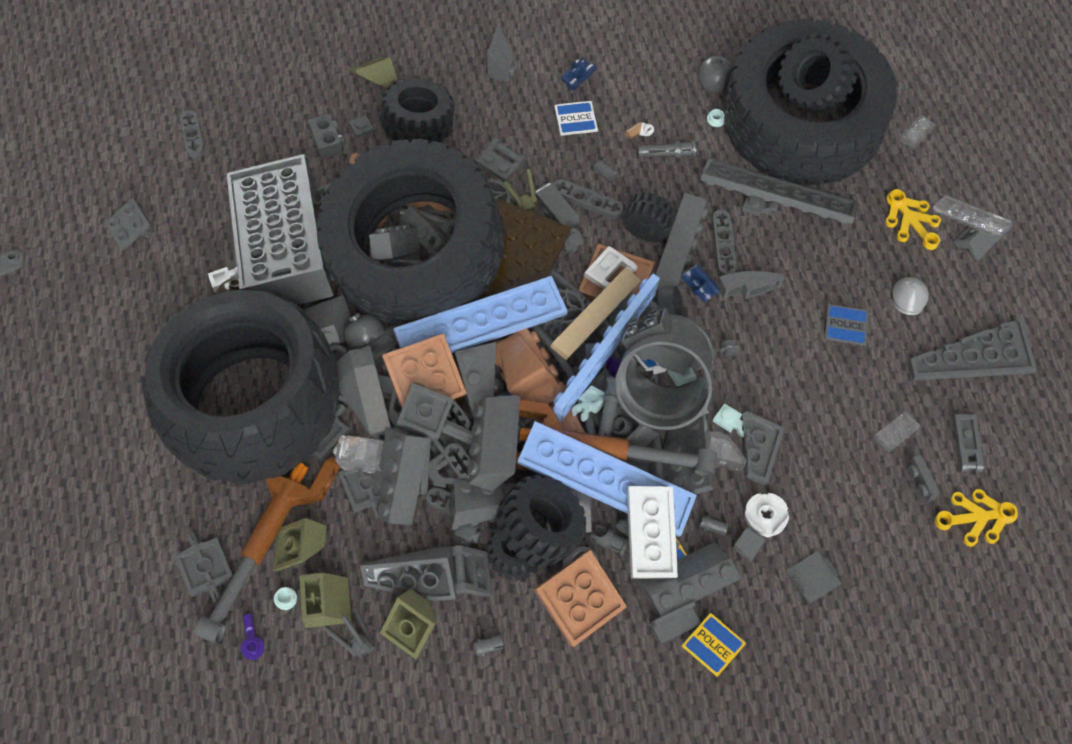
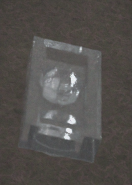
M920 115L899 136L898 140L914 150L935 128L936 124Z
M905 411L879 431L874 439L890 453L919 430L921 425Z

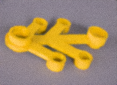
M898 189L888 193L886 201L891 207L889 216L885 220L886 226L893 228L897 225L898 219L896 216L898 209L903 214L900 231H898L896 236L897 240L900 242L908 240V230L911 224L923 239V246L929 250L936 249L940 243V237L936 233H928L919 222H926L932 227L939 226L941 222L939 216L924 214L930 207L929 203L906 198L905 193ZM907 206L917 208L919 212L912 211ZM931 219L937 220L938 223L932 222ZM900 234H904L906 238H902Z
M977 489L972 493V500L976 503H984L992 510L986 511L965 498L962 493L955 492L951 496L952 504L962 506L972 513L952 515L948 511H941L935 517V525L940 530H948L952 525L976 522L972 530L963 538L964 543L972 547L978 542V536L988 520L994 519L997 520L992 530H988L984 538L990 544L996 543L1004 525L1011 524L1017 519L1018 511L1014 504L1010 502L1000 504L987 496L983 490ZM975 494H981L982 499L976 498ZM959 496L962 501L957 502L954 497ZM1003 511H1008L1010 516H1006ZM940 519L946 520L947 525L942 524ZM988 534H993L995 536V540L990 539ZM968 536L973 537V539H974V542H973V543H971V542L968 541V539H967Z

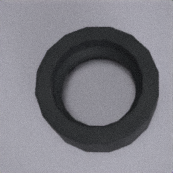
M678 286L659 288L657 295L659 311L666 308L669 315L683 316L682 298Z

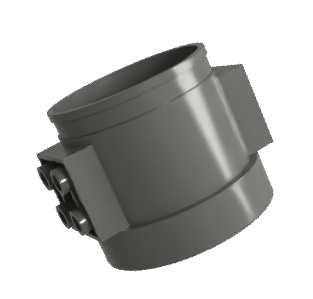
M666 308L660 311L659 309L652 310L642 319L638 317L629 321L622 339V343L627 351L620 362L615 382L616 393L624 410L637 422L660 430H672L687 426L699 417L710 413L714 382L712 369L713 346L705 330L691 319L679 315H669ZM654 345L678 347L698 360L704 369V374L696 382L686 387H661L643 376L636 365L634 354L643 348Z

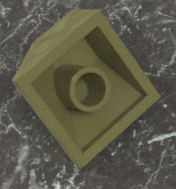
M380 57L348 69L350 73L376 85H382L383 88L393 85V81L398 80L391 58Z
M304 518L281 527L277 534L272 571H280L305 562L321 550L325 545L327 526Z
M412 589L408 590L396 599L380 631L381 635L414 659H417L436 624L429 601Z

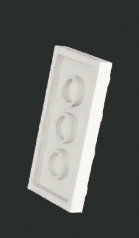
M627 487L631 578H677L673 487Z

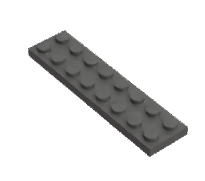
M708 159L700 179L709 185H719L726 190L740 191L744 195L757 196L768 202H778L785 207L792 206L802 212L816 213L823 218L837 219L840 223L852 224L855 218L858 203L856 200L713 159Z

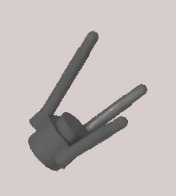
M355 608L354 612L363 634H358L345 615L342 616V620L354 636V639L351 641L352 646L327 626H322L321 628L346 648L353 657L357 655L361 659L366 656V652L370 653L375 647L359 610Z

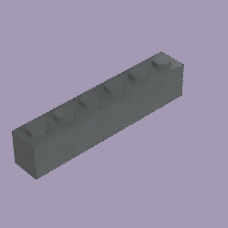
M684 193L656 272V276L660 280L654 296L655 299H657L660 287L678 286L681 292L682 287L679 286L680 281L684 282L681 275L687 271L684 270L685 266H690L693 257L690 251L691 249H696L698 239L695 237L696 234H701L704 224L701 223V219H706L709 208L706 207L707 199Z

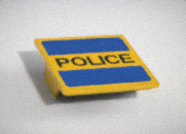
M710 613L682 644V647L718 677L745 646L746 642Z

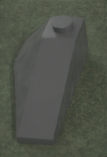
M367 346L350 350L336 362L339 392L342 393L346 402L351 406L370 436L385 433V428L390 427L371 347Z
M605 368L591 382L592 386L606 393L608 384L606 378L614 377L609 369ZM621 403L617 404L611 437L629 439L630 445L647 446L659 434L657 429L637 422L624 410ZM604 406L600 409V413H601V416H599L600 422H601V418H602V413H603V408H604Z
M453 546L430 548L363 563L360 565L364 586L389 592L394 587L407 591L412 589L415 592L427 594L426 600L431 601L456 599L455 584H457L455 557L452 556Z

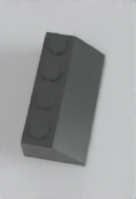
M520 396L489 397L475 406L473 410L474 425L471 430L473 440L469 451L471 455V462L468 467L469 484L493 491L515 474Z
M714 542L678 559L677 578H638L636 581L654 617L658 619L737 582L741 577L731 558Z

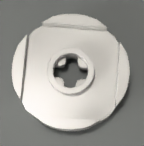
M756 494L748 501L745 507L744 519L752 531L761 536L771 537L781 533L786 527L789 520L788 507L784 500L775 494ZM761 511H763V512L770 511V512H771V514H770V517H771V518H770V519H768V518L765 519V518L762 516L763 514L761 513Z

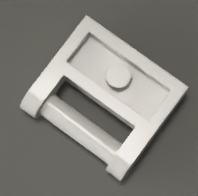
M608 246L586 270L584 277L604 290L610 284L607 280L620 265L624 268L626 267L632 273L638 268L633 261Z

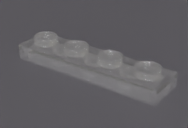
M947 195L933 206L935 213L997 238H1001L1012 228L1011 220Z

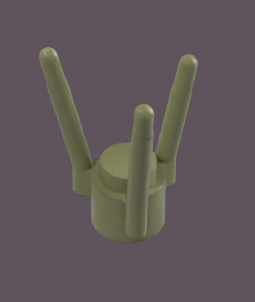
M527 169L531 197L528 194L519 197L515 189L510 187L512 185L509 181H505L504 185L516 201L518 207L533 212L537 208L535 203L538 202V199L535 195L531 171Z

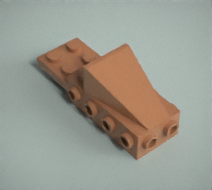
M526 328L513 333V335L506 339L499 340L496 343L495 364L497 367L500 366L503 371L501 376L507 384L509 393L520 396V400L547 403L553 409L555 405L553 402L560 392L564 393L567 387L562 381H559L557 377L559 373L556 367L549 363L548 359L550 356L544 347L541 348L539 344L541 340L536 331L531 332ZM571 408L562 420L561 425L565 430L586 433L578 416L572 415ZM535 419L536 422L543 425L544 420Z

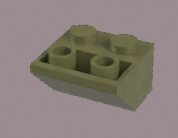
M327 573L300 575L302 621L305 628L344 624L345 622L342 620L343 615L352 623L349 580L347 577Z

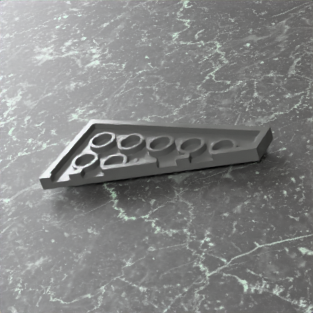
M1022 316L1009 323H1002L996 328L986 329L963 338L957 343L947 344L936 351H929L913 357L909 361L913 381L1033 374L1037 370Z
M697 380L683 384L680 388L691 385ZM706 415L699 417L687 426L668 430L664 445L665 450L697 454L698 449H709ZM663 463V480L695 495L713 490L712 476L698 475L694 472V467Z

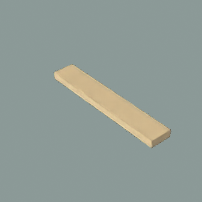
M625 267L550 347L567 360L638 286L641 280Z

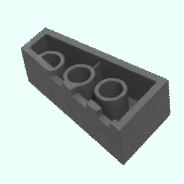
M410 224L376 229V233L369 235L372 260L395 258L420 251L417 227L410 228Z
M385 428L378 518L390 524L412 525L430 438L408 429Z

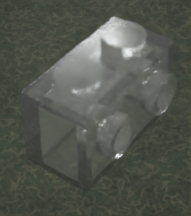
M340 435L335 461L341 466L340 468L345 470L361 468L366 473L382 471L384 441Z

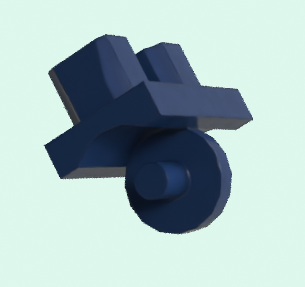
M581 57L572 63V67L561 76V80L566 83L568 88L575 91L596 71L597 66L588 63L585 58Z
M698 263L681 275V278L692 289V293L698 295L704 303L712 296L720 293L721 289Z

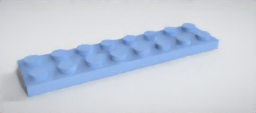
M652 274L649 279L645 278L639 286V293L637 295L633 294L627 303V309L619 312L613 328L611 326L607 328L601 344L598 342L591 350L592 356L589 360H583L578 368L580 372L576 377L573 375L567 382L566 386L568 388L564 393L560 392L553 402L555 405L552 410L560 423L622 341L628 322L638 318L654 298L660 280L658 276Z
M552 276L396 327L394 328V334L401 349L444 333L451 354L457 351L567 315V309Z
M536 421L533 423L517 460L518 464L544 476L552 477L553 480H559L562 484L627 514V487H673L675 535L678 537L682 535L697 496Z

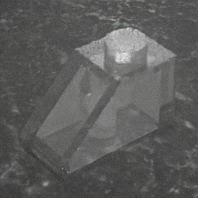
M708 431L709 449L718 453L716 465L743 472L747 460L731 437L719 431Z

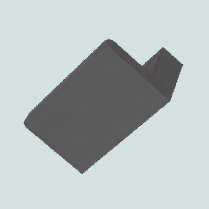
M976 219L954 241V244L958 248L969 249L973 259L979 261L1000 239V236L992 219Z
M695 601L649 624L660 645L701 624L693 609L696 606Z

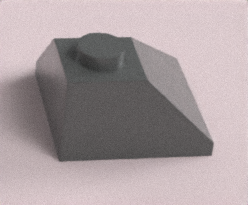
M497 26L487 54L488 78L509 82L511 76H515L516 66L514 65V57L502 29Z
M344 295L304 308L305 313L322 331L330 347L345 341L344 330L345 326L350 322L348 318L351 315Z

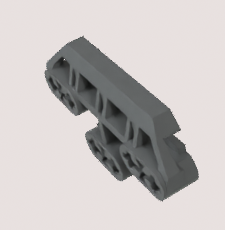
M393 390L388 419L394 428L406 429L396 425L400 412L394 410L397 395L395 390ZM453 400L446 421L454 424L457 422L459 426L471 431L469 419ZM441 431L438 441L431 439L432 445L430 450L436 458L432 459L430 456L428 477L434 486L446 488V484L453 485L454 479L469 480V475L462 472V467L464 466V470L468 473V467L471 462L469 453L471 445ZM455 457H458V458H459L460 464L457 463V460L455 459ZM447 465L448 469H446V472L450 478H445L443 473H438V470Z

